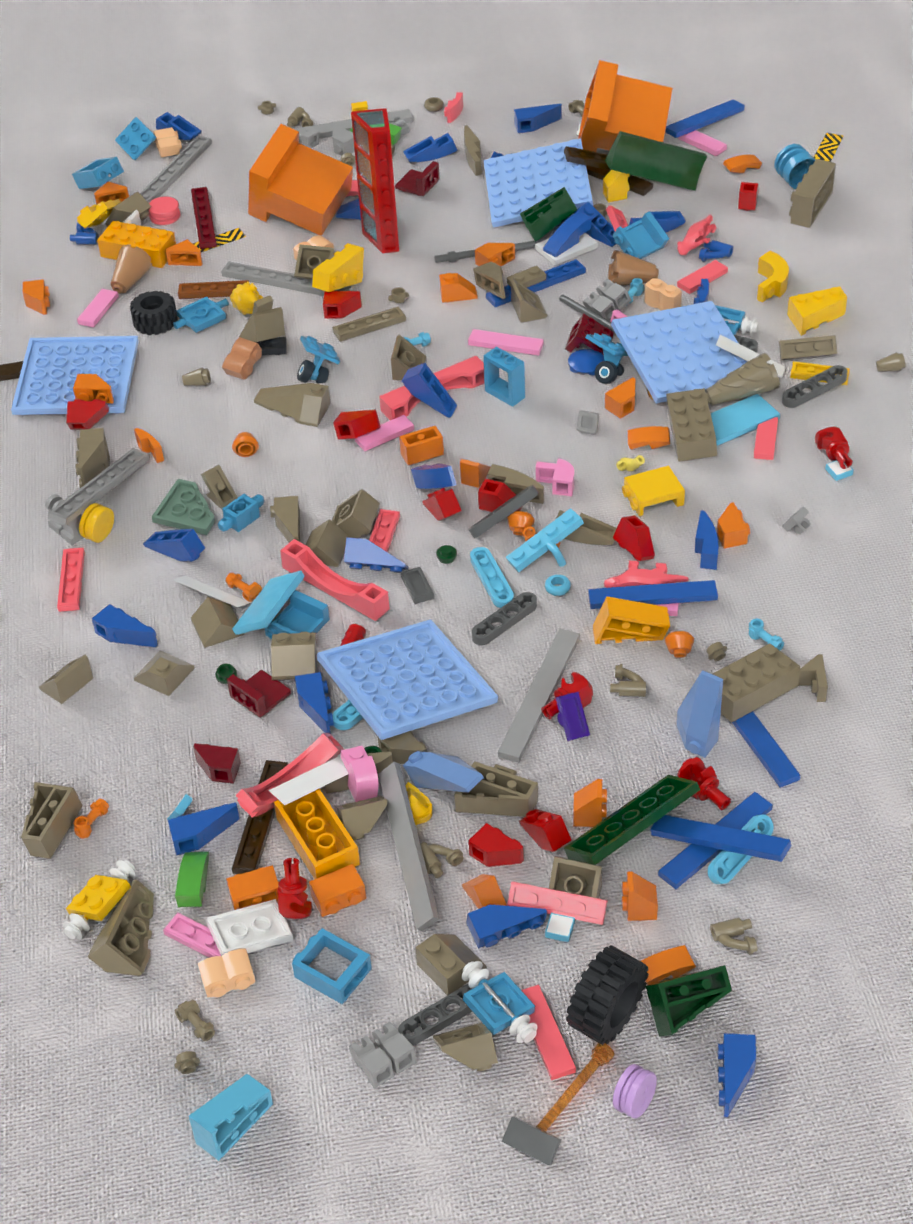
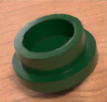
M444 545L437 549L436 556L441 563L450 564L455 560L457 550L453 546Z
M221 664L215 673L216 680L220 683L228 684L227 679L233 674L237 676V670L231 664Z

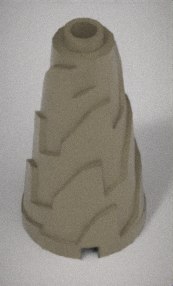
M762 353L705 389L708 404L713 406L780 388V381L774 364H767V361L771 360L766 353Z

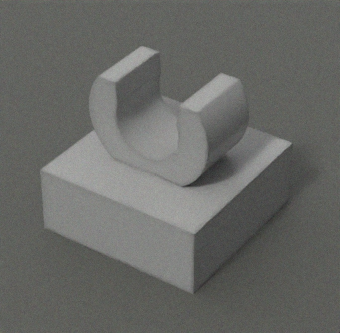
M400 115L394 116L393 122L390 124L401 127V135L410 133L409 126L403 119H400Z
M316 128L312 130L307 129L305 134L300 133V140L303 141V145L309 148L319 145V131Z
M580 410L576 430L596 433L600 413Z
M803 506L782 527L787 532L794 527L795 532L800 535L811 525L810 521L804 518L809 511Z

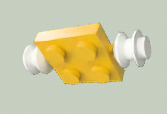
M118 860L116 862L117 869L111 868L109 870L111 877L95 874L94 877L88 880L87 885L81 892L74 896L72 902L66 907L71 922H63V931L66 936L71 939H82L83 934L81 931H89L90 929L88 919L102 921L131 888L128 877L134 878L136 873L134 866L129 861Z

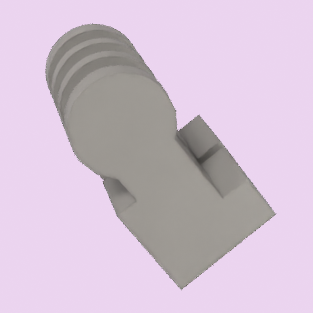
M606 279L603 282L604 287L598 286L596 288L598 294L592 292L590 294L591 299L586 298L583 304L589 310L610 321L612 312L616 309L621 311L631 301V298L626 288Z
M54 494L46 500L45 506L51 511L64 500L59 495ZM81 514L66 526L52 520L48 521L49 527L58 535H61L69 544L74 545L84 539L79 533Z
M391 1022L383 1025L385 1034H382L378 1029L372 1032L376 1046L368 1036L361 1038L363 1047H360L356 1042L349 1046L353 1059L365 1072L374 1089L393 1078V1070L398 1075L417 1063L415 1048L402 1033L398 1032Z

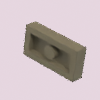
M536 265L507 277V284L511 286V281L514 279L527 288L545 281L546 273Z

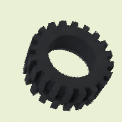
M612 945L606 946L603 952L597 953L596 959H592L588 964L589 968L587 971L584 970L580 983H577L574 988L576 990L575 994L570 998L569 1002L571 1005L567 1008L568 1016L566 1017L569 1026L601 1045H607L610 1041L612 1042L616 1038V1034L622 1032L623 1026L628 1024L632 1012L634 1013L637 1009L638 1001H641L643 996L641 993L646 988L647 983L645 981L649 975L647 973L649 969L646 964Z

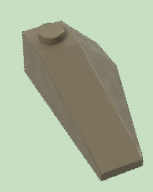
M315 383L261 388L254 399L255 404L271 411L277 410L281 412L282 416H290L299 424L314 427L319 426L331 404L329 386Z
M135 879L130 885L131 888L125 893L96 938L88 954V958L105 972L140 976L143 974L150 959L151 950L148 949V940L151 938L152 931L149 930V921L153 917L154 893Z

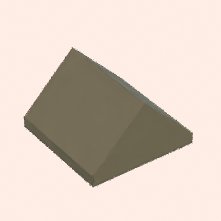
M299 244L294 277L313 279V269L326 259L330 260L333 258L334 248Z
M513 279L511 281V302L520 322L545 319L548 315L539 296Z
M279 307L252 313L239 337L259 342L284 336L283 309Z
M400 334L396 337L391 356L392 380H402L408 369L425 363L427 357Z
M328 519L312 530L306 546L310 547L325 565L339 567L345 554L346 537H351Z
M207 597L191 617V621L204 648L245 635L244 633L236 635L232 630L238 619L231 605L214 598Z
M86 654L70 661L41 684L39 689L63 704L93 679L89 659Z
M555 856L549 888L599 898L602 889V866Z

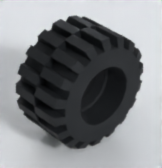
M164 291L141 293L130 303L133 326L142 334L159 335L160 333H166V331H170L174 327L173 322L178 321L175 300L173 296H170L169 293H164Z

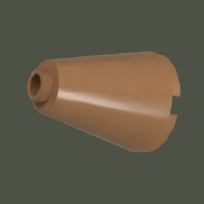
M129 244L121 247L110 284L113 291H117L119 294L126 293L150 270L152 263H150L151 257L139 247L131 248Z
M618 250L613 251L611 259H614L612 264H609L608 279L614 284L617 283L620 286L630 285L634 278H640L643 280V283H647L652 278H658L659 269L656 268L655 264Z

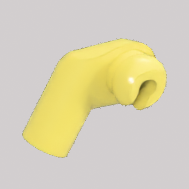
M641 455L634 459L624 457L617 462L616 466L620 471H635L644 464L645 459Z

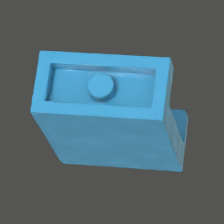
M650 211L645 213L641 220L625 228L618 227L612 236L624 253L639 259L664 248L670 239Z
M295 590L289 597L290 604L271 621L268 627L264 628L265 635L272 639L273 634L316 632L317 634L330 620L328 605Z

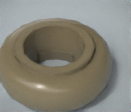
M437 97L428 98L424 103V107L428 111H439L444 105L443 101Z

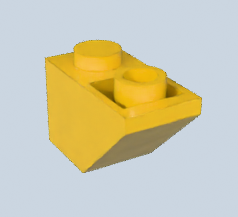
M611 170L603 178V195L608 202L627 199V192L629 191L628 177H630V174Z

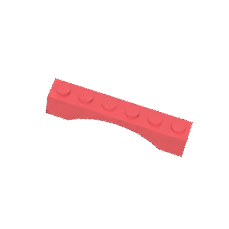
M473 356L433 374L446 390L475 388L484 384V363L477 356ZM405 386L379 396L381 412L390 421L402 415L409 416L412 409L421 402Z
M293 539L280 550L283 569L290 573L301 570L304 574V581L372 620L377 621L390 610L388 591L374 583H356L341 577L326 566L310 547Z

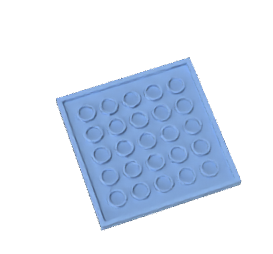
M581 138L484 160L493 228L523 221L520 215L521 212L563 187L567 190L577 209L588 201L594 206L586 165L567 162L564 154L566 146L583 149Z
M713 301L614 319L611 323L613 330L656 404L666 402V394L707 389L720 379L726 377L730 372L748 362L716 346L720 335L736 343L738 342Z
M138 336L30 338L11 408L12 415L67 414L68 401L75 400L73 387L77 374H97L112 389L114 403H107L109 407L108 413H125L139 343Z
M431 619L317 653L319 663L381 740L486 707L498 701V695Z

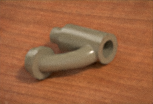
M297 107L288 117L287 126L290 128L297 126L301 119L302 127L313 126V121L302 107Z
M623 664L615 665V678L622 680L623 676L631 681H619V684H610V693H619V696L646 697V681L636 673L623 668Z
M426 842L420 843L428 874H433L435 878L443 875L441 870L442 864L435 854L446 856V861L452 866L461 864L464 859L460 849L452 850L441 845H428Z
M738 917L710 925L714 941H719L730 948L747 951L749 955L758 951L754 937L746 936L744 941L731 938L743 935L744 930L751 929L752 923L750 919L741 920Z

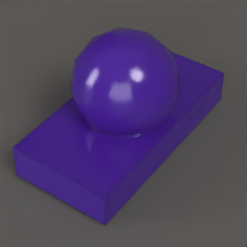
M579 692L556 697L559 709L557 720L559 725L564 728L567 741L589 736L590 732Z

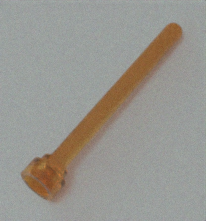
M605 1043L604 1045L596 1044L592 1049V1059L538 1123L537 1128L546 1132L597 1068L608 1064L612 1060L615 1053L611 1047Z

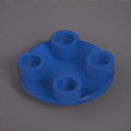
M592 349L575 351L568 358L571 372L588 373L591 376L595 375L596 366L600 362L605 361L602 353Z

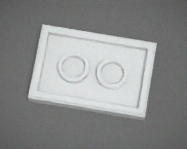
M586 233L579 236L578 244L558 257L543 251V247L549 239L535 244V250L554 266L598 248V242Z
M276 899L207 918L206 922L221 956L236 949L245 948L247 953L293 940L292 931L285 917L279 913Z

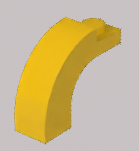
M770 250L759 257L758 273L768 278L758 285L757 300L762 303L773 295L780 298L786 292L788 286L789 266L783 257Z

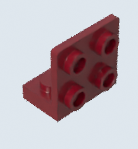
M432 161L423 172L413 169L409 170L395 185V189L416 194L417 196H424L440 180L439 162Z
M583 314L572 327L565 350L571 353L575 347L579 348L583 343L594 351L603 354V348L586 339V335L597 333L599 335L606 334L613 338L614 333L592 317Z
M263 670L258 671L247 681L238 678L234 674L227 679L230 697L259 718L291 694V689L278 680H272V676Z

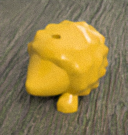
M249 282L243 285L238 284L230 296L233 307L243 315L252 314L254 302L263 298L258 293L257 287Z

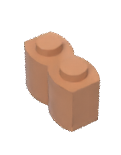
M239 337L223 362V370L228 375L242 380L247 379L253 371V365L261 358L262 349L258 343Z

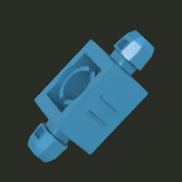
M245 493L222 509L224 518L218 522V528L223 532L230 528L240 532L260 517L259 508L265 502L264 497L257 494L250 498Z

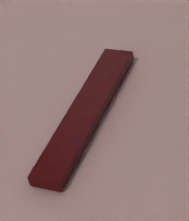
M207 187L192 188L191 194L200 249L217 247Z

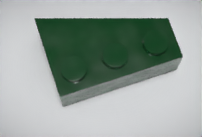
M563 187L521 212L520 215L536 242L568 216H571L577 208L567 190Z
M725 965L645 986L659 1037L673 1035L687 1022L695 1019L703 1010L711 1007L732 991Z

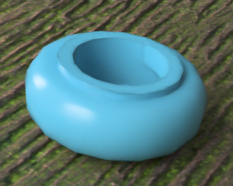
M552 575L545 581L546 591L554 596L565 595L571 587L569 579L563 575Z

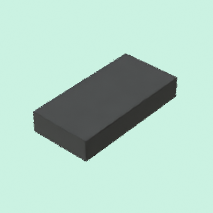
M421 567L401 572V578L414 604L434 599V593Z
M512 1116L501 1142L547 1165H552L561 1139Z

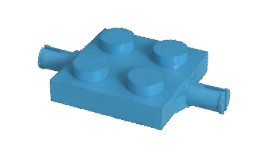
M206 296L176 310L180 320L173 322L175 329L186 325L196 333L226 319V313L221 308L228 306L229 302L226 298L219 302H214Z

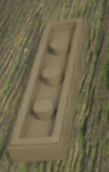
M398 306L332 328L333 333L341 342L405 322L406 316Z

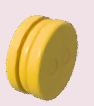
M98 503L89 505L80 519V535L95 543L102 542L112 530L114 524L113 510Z

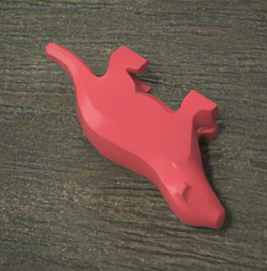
M711 214L705 219L694 223L688 229L683 241L677 243V250L680 255H687L690 250L697 248L703 243H709L710 238L706 236L710 232L714 233L717 229L715 223L710 225L711 221H713Z
M629 560V569L619 576L606 579L604 587L688 582L689 578L682 575L667 574L666 563H656V568L649 570L638 569L639 562Z

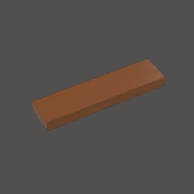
M249 280L180 283L178 298L230 297L233 289L238 284L243 285L249 282Z

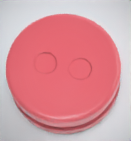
M167 196L158 197L149 203L151 205L148 211L149 218L154 224L168 225L180 218L179 203L175 198Z

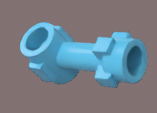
M634 278L630 283L628 294L631 301L629 303L633 302V296H640L644 291L643 280L640 278Z
M421 332L418 334L419 337L412 339L403 337L413 346L421 344L424 347L431 343L429 333Z
M761 619L751 620L748 628L750 638L754 640L761 638L781 651L785 644L782 641L783 639L776 635L772 636L765 631L764 623Z

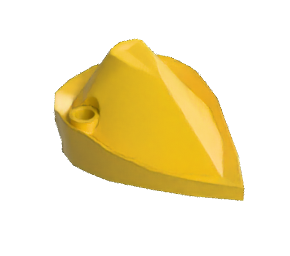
M407 782L405 787L415 825L425 823L432 817V804L429 798L417 787Z

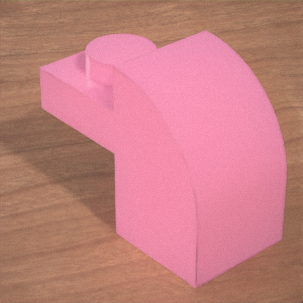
M558 459L557 464L537 462L536 481L552 483V494L572 496L574 491V467L563 459Z
M363 746L341 750L340 757L349 773L348 787L355 802L377 797L378 775L372 756L367 755Z

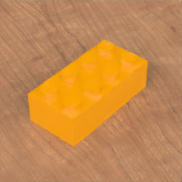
M112 221L97 239L101 257L117 260L121 247L129 244L131 248L139 247L151 257L150 263H152V267L163 268L168 262L166 249L176 244L175 234L172 231L119 221Z
M320 789L287 805H284L279 800L274 802L277 821L314 879L351 864L354 867L360 865L356 843Z

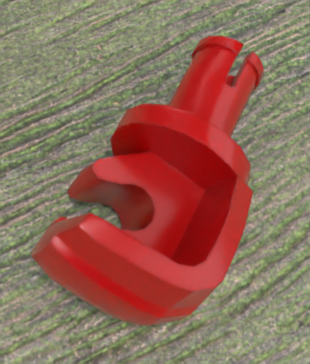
M835 426L828 427L816 433L815 444L817 448L825 449L826 455L830 460H837L842 469H846L843 463L846 464L847 468L852 465L853 461L848 456L850 449L848 441L840 428Z
M577 672L571 673V680L573 682L571 684L566 683L565 679L562 678L561 688L554 691L555 699L541 708L543 715L546 718L548 717V719H552L553 716L559 713L556 697L579 692L583 708L589 705L593 697V687L590 682Z
M698 757L689 758L683 762L677 777L695 781L700 788V791L691 797L701 801L709 798L720 810H725L730 805L731 798L718 789L719 780L713 767L709 766L706 768L703 761Z
M287 858L283 861L285 878L278 882L277 888L279 913L283 917L290 919H304L312 913V902L307 901L308 895L304 892L307 889V880L299 876V860L294 858V864H292V858Z

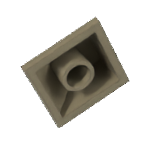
M137 191L113 208L105 225L108 227L112 221L123 222L135 210L139 212L140 219L143 221L149 216L148 211L151 205Z
M159 651L134 677V681L170 696L195 667L188 662Z
M377 796L336 806L339 819L353 840L364 838V834L372 830L387 806V799Z
M482 1022L433 1036L434 1042L442 1052L473 1070L485 1071L492 1068V1064L498 1063L492 1034Z

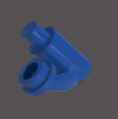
M77 223L76 235H70V241L76 242V244L98 245V233L92 228L84 229V227Z
M712 240L708 244L704 243L705 249H701L699 259L705 262L707 259L730 258L734 247L733 245Z

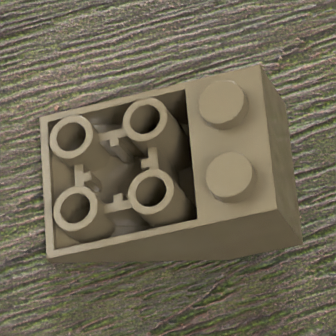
M104 428L80 430V438L76 439L79 451H76L78 463L75 464L76 474L81 477L79 478L80 488L110 466V455Z

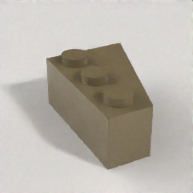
M474 761L471 767L480 772L484 778L469 792L456 791L454 794L455 812L526 817V813L533 810L538 802V783Z
M34 782L33 788L35 792L33 798H30L29 804L31 808L29 815H26L21 839L31 856L51 859L83 805L75 789L72 787Z

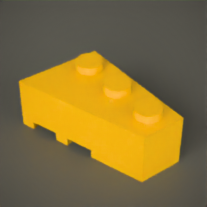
M349 243L344 245L345 248L340 252H335L333 258L330 260L326 259L313 269L312 287L331 292L361 283L363 278L364 248Z
M839 286L791 296L788 300L787 315L802 336L806 334L807 330L811 328L816 329L819 327V324L825 321L829 323L845 315L847 295Z

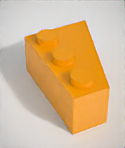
M606 596L593 624L595 644H602L604 640H615V643H622V639H635L636 642L663 640L670 627L668 608Z

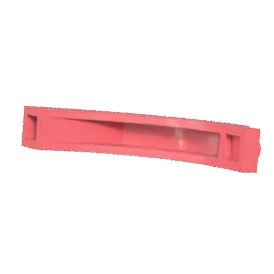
M323 733L312 745L281 771L254 787L241 789L236 794L237 801L252 818L264 814L274 808V802L278 800L269 791L270 789L336 758L341 753V750L345 749L330 733Z

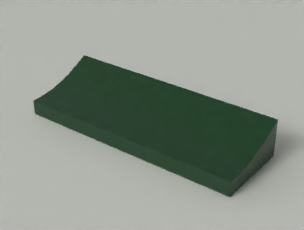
M619 131L605 162L610 170L696 191L698 179L707 156L702 152Z
M668 774L564 847L568 859L592 865L598 864L700 791L698 783Z

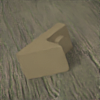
M220 465L200 474L210 491L206 494L207 497L221 509L238 498Z
M818 654L800 669L798 686H811V692L815 693L817 702H826L828 690L823 654Z

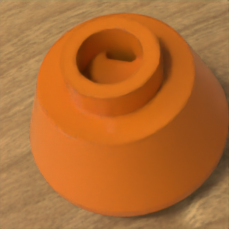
M249 432L239 433L232 444L234 453L241 457L252 456L259 448L258 441Z
M515 511L507 516L510 530L518 536H522L523 529L532 527L535 523L534 517L527 512Z
M675 631L666 636L665 644L674 657H686L691 652L694 637L689 632Z

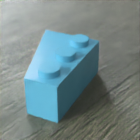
M246 1074L194 1111L188 1117L196 1144L219 1161L273 1105L270 1090L249 1074Z

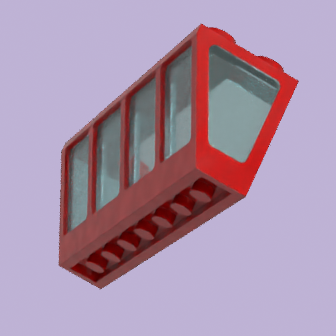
M387 108L352 111L351 118L362 234L382 254L399 252L391 135Z

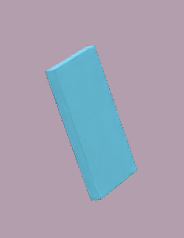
M759 394L710 413L717 446L757 429L760 423L778 417V420L780 419V413Z
M302 571L270 579L232 628L234 633L239 635L268 627L304 579Z

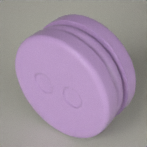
M637 1064L627 1067L619 1078L614 1090V1108L631 1118L640 1117L646 1111L654 1096L657 1083L655 1073L645 1070Z

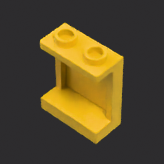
M669 465L624 477L622 493L625 498H628L632 510H635L638 516H643L644 507L672 500L676 507L684 505L685 490Z

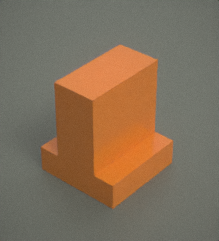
M599 60L586 95L578 139L581 138L583 150L596 152L597 148L610 151L619 131L663 142L673 88L618 75V64Z
M280 124L249 170L248 214L265 222L273 214L322 236L351 190L353 167L298 143L299 131Z

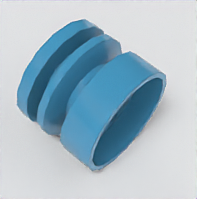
M791 144L777 154L774 167L776 172L793 189H797L798 183L802 182L804 174L808 173L810 165H813L816 159L800 144Z

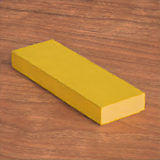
M793 361L790 378L807 380L833 366ZM846 368V369H847V380H846L843 384H841V385H847V384H848V378H849L850 368Z

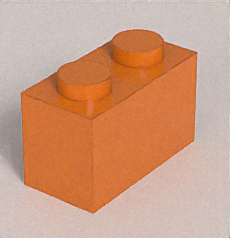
M436 425L399 436L400 452L407 465L444 455L443 436Z
M353 864L309 881L311 897L322 917L335 914L341 909L356 905L366 899L365 884Z
M273 865L226 878L234 910L274 899L278 903V880Z

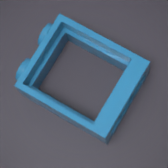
M117 157L96 159L72 173V176L78 188L83 189L99 187L123 173L124 170Z
M498 347L483 355L485 392L512 407L525 398L524 361ZM499 368L508 373V382L499 377Z
M323 928L309 939L304 950L301 953H297L292 961L295 978L342 1005L372 969L370 954ZM324 947L352 961L337 981L309 967Z

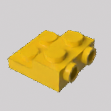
M110 199L107 202L102 201L91 207L86 206L81 209V214L77 217V221L84 229L98 226L110 216L113 208L121 203L119 199L113 201Z

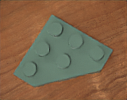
M177 479L152 515V522L178 529H194L196 533L207 535L215 524V517L208 508V504L203 495H201L196 482Z

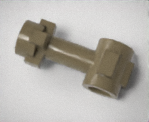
M578 99L569 103V111L573 113L579 112L582 117L584 110L583 101Z
M195 1000L185 1001L178 1005V1008L175 1009L176 1017L181 1023L189 1020L196 1028L194 1035L197 1038L208 1041L214 1036V1025L211 1022L206 1023L197 1015L200 1013V1008Z

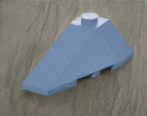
M702 670L677 710V728L685 749L706 758L719 739L723 679Z
M417 751L411 754L408 758L409 760L403 765L414 785L418 788L469 792L484 778L480 772L462 759L451 755Z

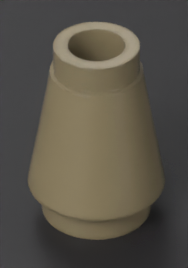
M896 352L876 361L878 372L901 371V368H905L903 353L898 354Z
M202 367L182 375V381L184 386H206L207 383H211V376L208 368L204 369Z

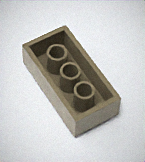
M816 159L813 165H810L808 173L804 174L802 182L798 183L796 191H793L791 194L790 224L811 228L833 193L836 163Z
M705 388L666 394L668 416L678 462L717 456L716 435Z
M769 643L714 672L713 675L723 679L721 714L730 722H734L798 687L800 665Z

